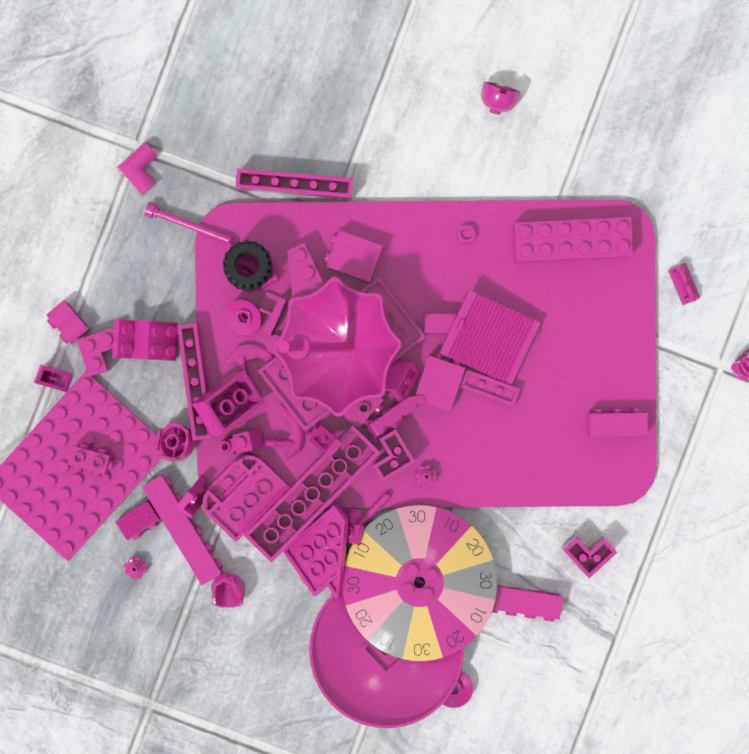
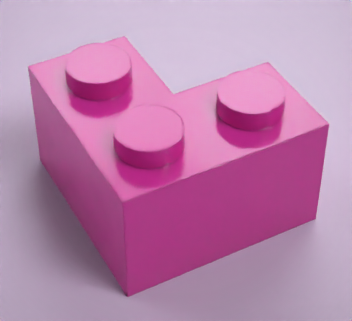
M114 328L77 340L89 377L110 371L105 352L113 350Z
M396 428L379 438L389 454L373 464L382 482L416 463Z
M575 535L561 547L589 579L618 553L602 536L589 548Z

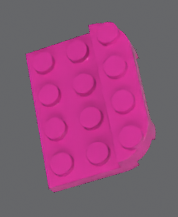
M245 453L238 456L205 489L202 496L203 508L205 513L237 542L290 489V486L262 458L255 454Z

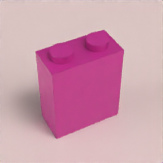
M340 230L338 234L334 233L331 244L334 245L332 252L328 251L324 260L327 263L326 267L370 283L383 246Z
M433 353V356L428 355L414 396L422 395L426 400V404L450 412L465 371L462 363L451 360V363L444 361V356Z

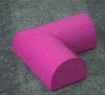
M144 142L117 168L143 196L157 184L145 168L158 155Z

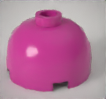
M487 81L484 82L481 91L483 104L490 108V113L500 115L501 112L512 110L520 97V91L508 86L503 87L497 83Z
M179 423L166 424L167 426L164 429H160L156 437V449L159 450L160 456L168 461H182L188 458L195 447V441H192L190 429Z

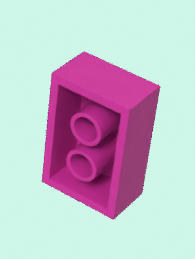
M245 370L230 374L192 405L213 437L225 434L262 405L264 401Z

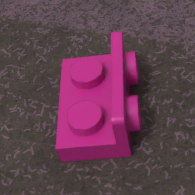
M203 475L200 476L176 506L181 513L189 518H192L203 504L201 493L206 489L203 485L207 481Z

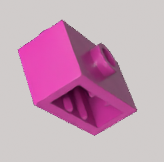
M378 397L362 400L351 406L343 416L356 428L359 429L361 426L365 428L371 421L369 416L373 412L377 414L384 406L382 404L384 399Z

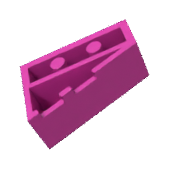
M305 243L287 251L292 298L312 294L324 286V282Z

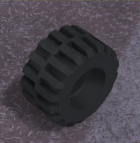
M244 240V242L239 241L236 242V245L229 247L230 249L228 252L226 251L225 258L223 259V270L231 285L243 291H253L267 283L272 273V260L268 250L262 244H258L256 241ZM244 255L255 256L259 261L258 272L250 277L240 275L236 269V263L240 257Z

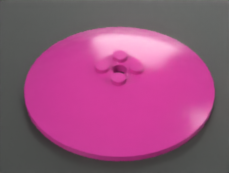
M416 578L414 585L417 588H423L425 582ZM342 589V597L336 599L332 594L320 609L310 636L309 654L311 669L316 683L324 697L337 711L349 719L366 726L397 728L414 724L426 718L447 700L456 686L461 673L464 647L446 657L428 661H411L385 655L380 649L367 641L354 625L347 611Z

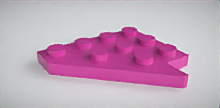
M338 504L331 507L283 551L314 597L318 596L327 587L336 599L342 597L349 520Z

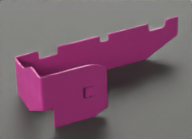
M422 395L408 397L384 415L377 416L370 421L367 428L374 441L376 442L388 433L391 426L402 419V415L407 416L414 411L418 403H425L424 397Z

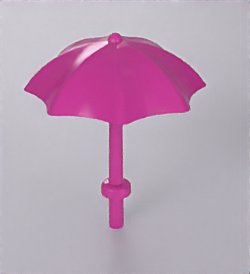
M332 277L314 293L303 297H293L289 300L287 322L282 335L274 344L273 351L287 371L291 395L294 399L314 401L327 408L334 416L340 417L354 404L368 398L382 397L385 394L387 371L393 357L401 348V342L392 332L386 321L383 299L380 294L363 293L353 290L340 279Z

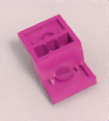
M114 319L112 358L176 361L178 323Z

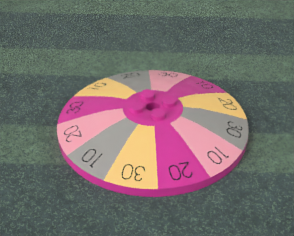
M423 505L406 506L381 515L364 529L361 544H353L345 561L343 597L351 620L367 641L381 651L397 658L411 661H428L443 658L459 651L469 644L483 629L490 617L496 599V568L486 542L474 527L463 518L438 507ZM417 577L425 579V586L423 588L415 587L414 580Z

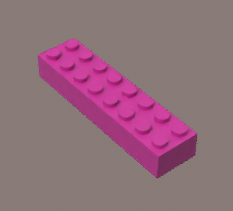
M354 425L338 439L342 444L331 458L323 454L245 533L244 536L271 563L381 453Z

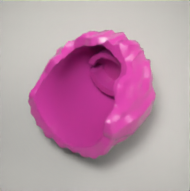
M225 572L213 580L211 592L214 605L221 608H234L243 605L245 584L238 575Z

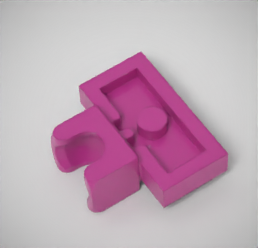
M340 506L349 520L347 543L360 545L364 526L360 525L362 512Z

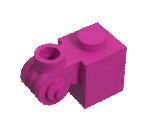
M256 428L232 435L233 437L231 435L226 436L220 444V449L224 453L233 455L236 451L238 454L264 447V439L261 428Z

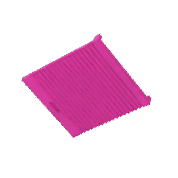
M468 290L439 353L512 385L541 323Z

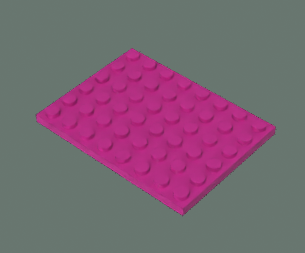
M85 371L0 465V501L62 557L70 561L162 459L159 450L156 449L157 434L94 377H89L87 371ZM84 443L90 445L89 449L97 450V448L108 450V454L112 455L111 460H114L112 470L108 471L105 475L102 474L101 477L91 475L89 470L83 469V472L73 470L71 465H67L72 446Z

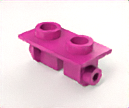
M686 263L668 270L682 305L700 299Z

